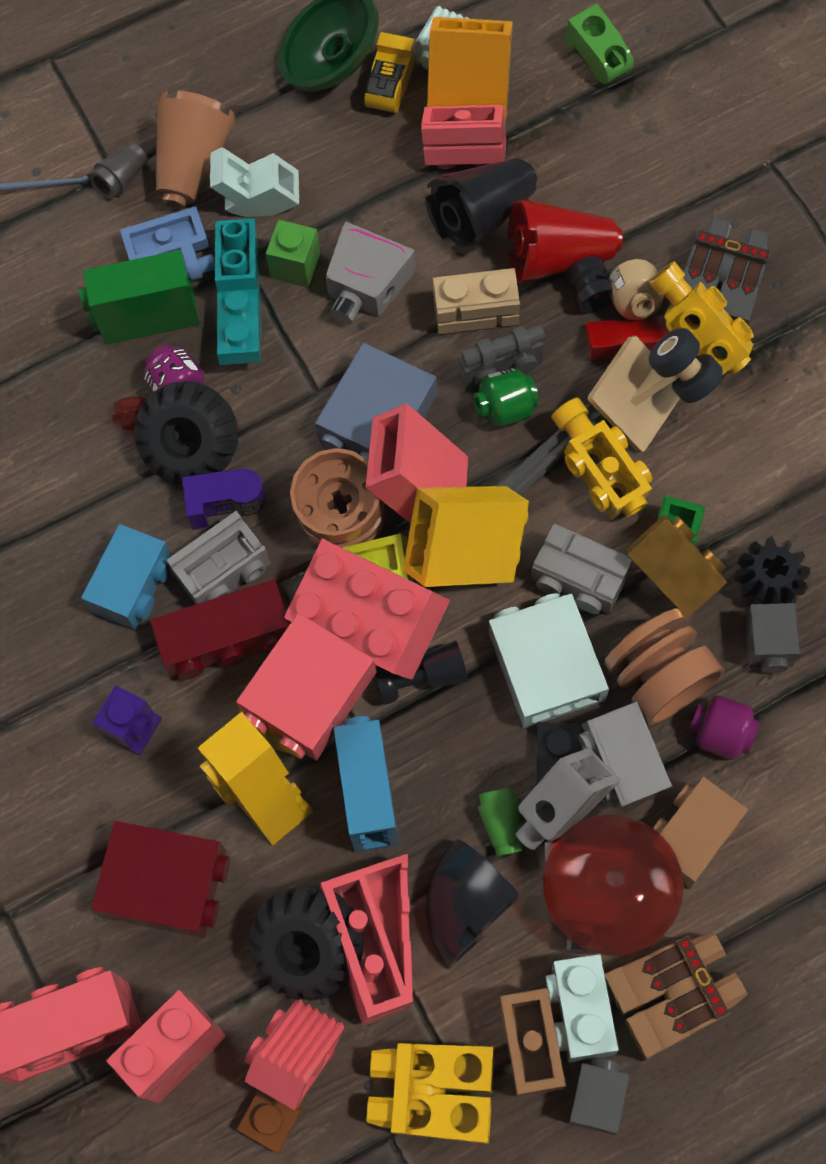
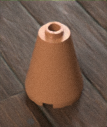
M167 91L159 96L157 103L156 193L162 197V203L165 205L184 209L186 204H193L210 173V153L225 145L234 127L236 118L231 110L228 116L220 111L222 103L215 99L187 91H177L176 98H167Z

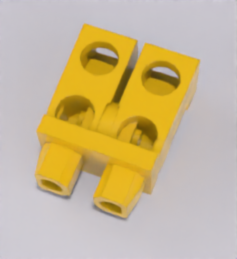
M398 1043L397 1049L372 1051L370 1077L394 1079V1098L369 1096L366 1122L391 1129V1133L395 1135L489 1145L491 1098L447 1095L445 1090L492 1094L494 1048Z

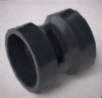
M589 256L573 263L565 272V278L569 287L577 292L576 302L583 313L602 310L612 303L608 291L612 292L613 290L611 280L606 279L607 269L599 256Z

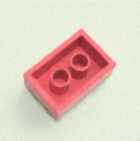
M322 538L284 618L292 622L296 615L300 613L373 658L375 665L393 674L412 680L450 600Z
M97 967L80 973L76 976L77 983L59 989V985L54 984L35 990L31 993L32 1000L17 1006H14L13 1002L1 1003L0 1082L14 1085L126 1042L142 1026L129 982L111 970L105 972L103 967Z

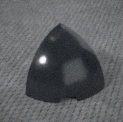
M456 839L438 861L430 879L426 898V919L429 934L438 955L448 969H451L483 939V932L518 901L516 889L484 857L460 839Z

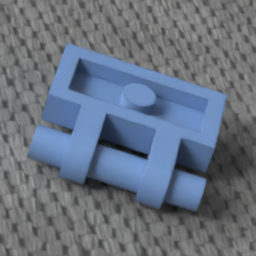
M196 206L120 230L129 260L181 249L191 281L203 278V273L215 270V261L212 254L196 258L195 251L209 247Z

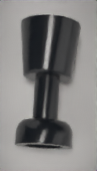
M454 640L425 653L421 661L422 664L419 665L412 680L377 666L375 677L384 705L398 700L399 689L427 681L429 688L469 682L457 641Z

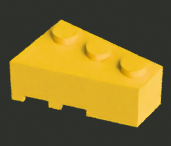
M240 712L198 747L205 759L200 768L213 785V789L229 808L237 803L272 846L314 812L300 795L302 792L294 782L290 783L285 778L289 772L272 746L243 712Z

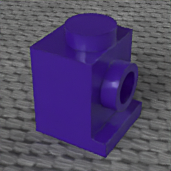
M115 685L94 719L93 725L103 737L141 756L160 724L162 717L152 711L146 700Z

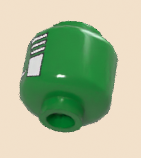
M517 368L486 375L480 381L479 392L474 393V406L478 416L486 417L488 422L494 427H503L525 421L531 417L533 408L538 406V392L535 382L530 375L525 376Z

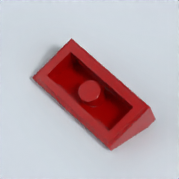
M662 315L651 316L637 321L618 319L586 322L590 362L613 360L627 338L631 336H637L652 351L656 343L669 333L666 326L667 320Z

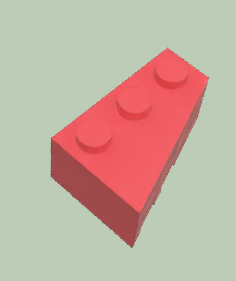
M408 853L321 882L319 886L328 903L327 907L330 913L334 911L340 921L336 929L338 934L342 932V949L345 953L347 962L345 965L349 974L348 986L362 1026L404 1012L413 1002L411 941L409 937ZM334 893H338L346 899V904L354 909L349 916L347 925L356 932H363L364 948L360 965Z

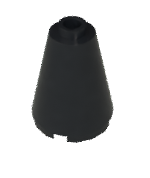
M514 158L438 176L427 185V188H431V195L425 197V205L430 221L441 239L449 237L456 244L451 247L454 251L467 254L477 249L509 218L514 202L528 200L535 193L537 174L532 165L520 158Z

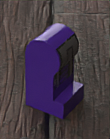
M236 469L182 477L186 514L192 530L209 528L208 517L229 514L235 511L241 515L250 516L259 512L265 504L266 496L260 477L249 469Z

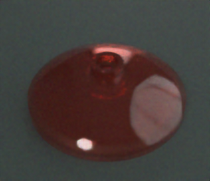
M601 815L577 823L557 840L545 864L543 895L553 922L570 941L596 954L623 956L650 947L662 938L672 926L682 904L683 875L675 852L664 837L655 829L631 817ZM612 871L619 872L624 878V883L619 887L611 886L607 882L606 875Z

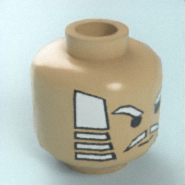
M627 260L618 265L608 279L611 280L613 289L612 292L608 291L615 308L621 316L629 320L637 321L649 318L658 312L666 299L664 295L659 296L649 285V281L658 272L655 266L646 260Z

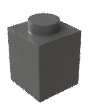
M795 603L751 604L745 616L749 668H761V671L765 673H780L788 670V667H793L800 655Z
M592 1057L591 1065L585 1063L580 1065L568 1124L611 1135L618 1134L629 1080L628 1074L619 1072V1063Z

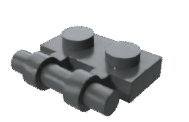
M541 324L527 329L524 326L514 328L510 331V335L493 341L486 338L475 342V347L462 351L460 379L465 390L476 387L479 389L481 379L489 374L517 368L525 375L536 369L538 365H541L543 357L542 341L546 340Z

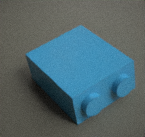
M367 716L348 718L343 721L342 726L334 727L348 830L355 853L399 846L379 720L370 721V718Z

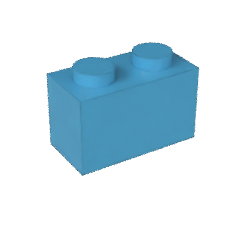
M119 524L81 597L89 612L136 631L141 619L146 620L153 609L155 602L153 595L159 583H164L171 573L166 560L172 555L166 542Z

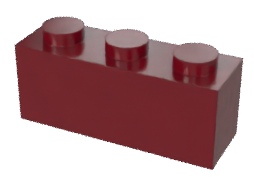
M275 579L150 619L164 667L171 680L175 678L180 680L195 678L201 675L205 668L217 664L221 666L237 664L245 659V655L256 651L271 652L290 625L289 620L284 618L286 611Z

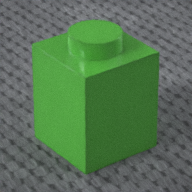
M278 219L266 251L270 276L273 279L309 288L321 255L317 229Z

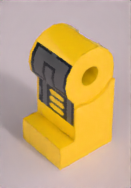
M380 32L377 42V53L366 86L365 107L393 113L398 112L416 63L414 38Z

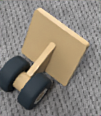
M679 328L666 334L656 343L652 351L637 336H631L627 338L588 395V401L613 427L616 426L623 432L627 442L637 452H643L647 449L679 399L686 403H694L705 398L719 384L723 375V369L711 355L701 354L697 356L700 343L686 328Z

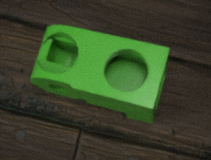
M597 3L568 20L564 37L565 43L572 51L577 50L600 83L608 84L634 67L632 54L622 40L623 37Z

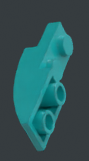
M255 218L215 221L217 356L219 365L261 362L262 316Z

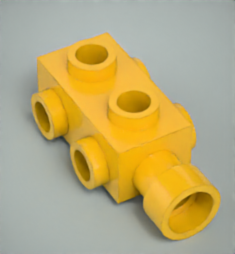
M676 262L669 263L649 281V285L659 296L664 295L671 303L664 315L669 332L679 328L688 329L700 343L697 356L701 354L711 355L722 367L723 375L728 371L731 375L739 372L751 360L749 355L753 343L750 339L754 337L751 328L742 318L738 317L733 320L724 310V307L727 306L726 299L715 286H710L707 289L702 282H699L691 288L683 278L685 273ZM694 314L698 316L701 323L695 325L688 315ZM721 346L725 348L727 354L722 357L714 347Z
M579 397L574 398L559 407L551 416L560 431H566L571 437L564 451L566 465L575 477L583 479L590 489L589 497L592 503L600 512L605 511L611 520L623 513L629 518L648 504L646 498L652 490L649 484L652 482V475L642 461L633 462L625 450L628 448L627 439L618 427L609 428L604 420L593 426L587 417L589 411ZM589 454L596 455L599 463L595 464ZM613 488L620 489L623 497L619 498Z

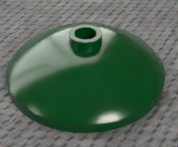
M313 0L292 21L280 45L278 64L284 79L298 90L311 92L335 86L352 75L367 58L376 39L379 14L373 0Z

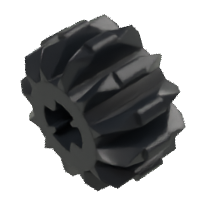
M773 536L767 538L764 547L756 541L751 543L748 548L749 554H740L737 563L741 568L736 570L734 575L736 582L744 584L740 590L741 597L754 595L753 604H762L763 601L768 602V604H780L781 602L796 603V595L805 594L808 585L804 580L808 579L811 573L810 567L800 565L805 558L804 551L793 554L789 552L792 545L790 540L785 541L782 547H777ZM770 570L778 573L775 579L767 576Z

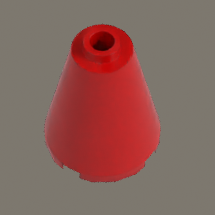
M527 199L514 202L510 211L507 239L514 238L515 252H508L510 269H515L517 281L530 282L566 272L573 263L589 256H599L603 262L613 259L616 251H620L622 248V230L620 227H616L615 221L611 218Z

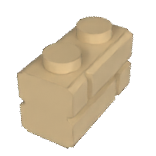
M514 268L433 278L438 334L496 328L497 325H501V327L519 325L520 301Z

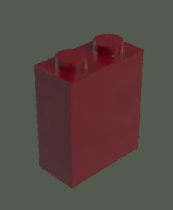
M114 820L91 911L101 918L205 939L207 927L214 928L217 921L219 901L214 900L218 882L225 883L230 866V856L225 855L226 849L220 841Z

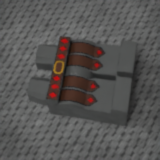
M713 217L705 230H699L684 270L685 276L683 278L691 288L699 282H702L707 289L710 286L721 288L720 292L727 302L724 310L733 320L740 317L749 324L770 254V250H767L768 234L751 229L747 230L743 242L728 238L732 225L728 221ZM694 314L688 315L694 324L698 325L701 323L698 316Z

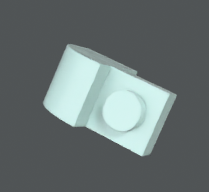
M221 147L210 153V188L225 196V210L230 213L245 217L272 216L299 205V170L274 153L251 164H247Z

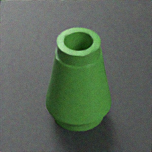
M514 787L479 794L481 805L477 806V809L493 848L495 847L496 856L523 851L521 841L515 834V830L521 824V813L518 810V806L521 804V797L516 798Z

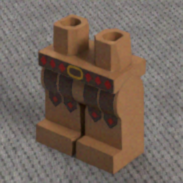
M715 933L700 936L693 940L688 935L643 958L604 974L607 990L621 1017L661 997L665 999L651 1008L627 1018L625 1021V1025L644 1062L725 1018L730 1013L728 1009L734 1007L748 995L736 973L715 983L713 982L706 966L726 956Z

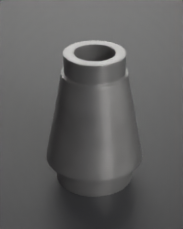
M131 143L128 147L96 163L94 171L90 174V180L95 189L104 197L111 199L115 195L121 196L147 162V156L141 147Z

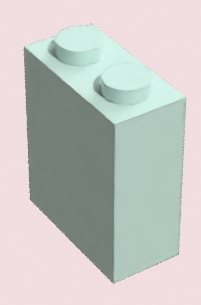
M558 593L549 594L538 599L534 606L519 610L518 607H510L495 614V619L489 620V636L523 729L536 725L537 722H545L606 701L609 688L572 593L561 597Z

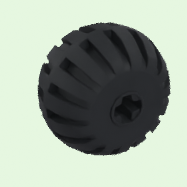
M173 382L154 391L142 404L135 421L136 448L141 459L155 475L169 482L183 485L182 477L225 470L231 462L238 445L237 420L228 402L214 389L198 382ZM193 424L195 426L194 433L198 436L197 439L192 437L188 441L183 440L184 429L180 425Z
M304 884L277 892L259 909L250 932L249 947L251 959L255 961L254 968L260 978H265L269 982L268 986L278 994L283 992L287 998L294 1000L306 999L307 1001L323 999L341 990L348 984L349 980L348 970L345 965L347 964L346 957L342 949V932L338 934L336 929L340 921L334 911L330 913L327 907L328 903L317 885ZM334 893L360 965L364 948L363 932H356L347 925L349 916L354 909L346 904V899L338 893ZM304 933L316 941L313 948L307 947L308 939L301 937Z

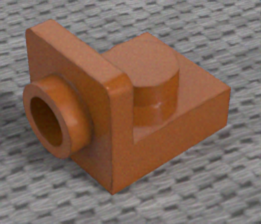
M258 1090L237 1130L280 1154L307 1102L302 1099L296 1110H293Z

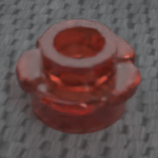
M127 397L114 403L115 414L111 417L112 421L120 423L123 430H135L136 416L146 399L143 397Z

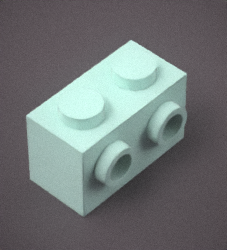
M601 955L554 961L552 974L545 975L550 1004L558 1003L561 1022L554 1023L559 1052L566 1051L568 1063L592 1059V1057L600 1058L615 1055L618 1052V1045Z

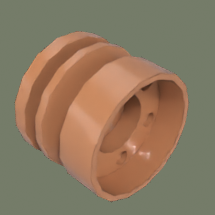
M340 448L319 451L306 459L293 476L290 489L292 508L306 535L316 546H319L322 538L340 547L359 544L377 539L384 529L387 506L365 488L368 460L354 451ZM344 502L348 511L340 514L336 506L337 504Z
M677 608L666 611L636 627L610 652L604 662L610 673L617 674L622 672L617 680L620 687L627 688L640 682L643 683L632 697L631 702H638L648 725L658 724L690 705L716 684L725 672L723 666L707 646H702L688 652L685 651L695 639L697 632L691 626L682 628L685 625L686 617Z

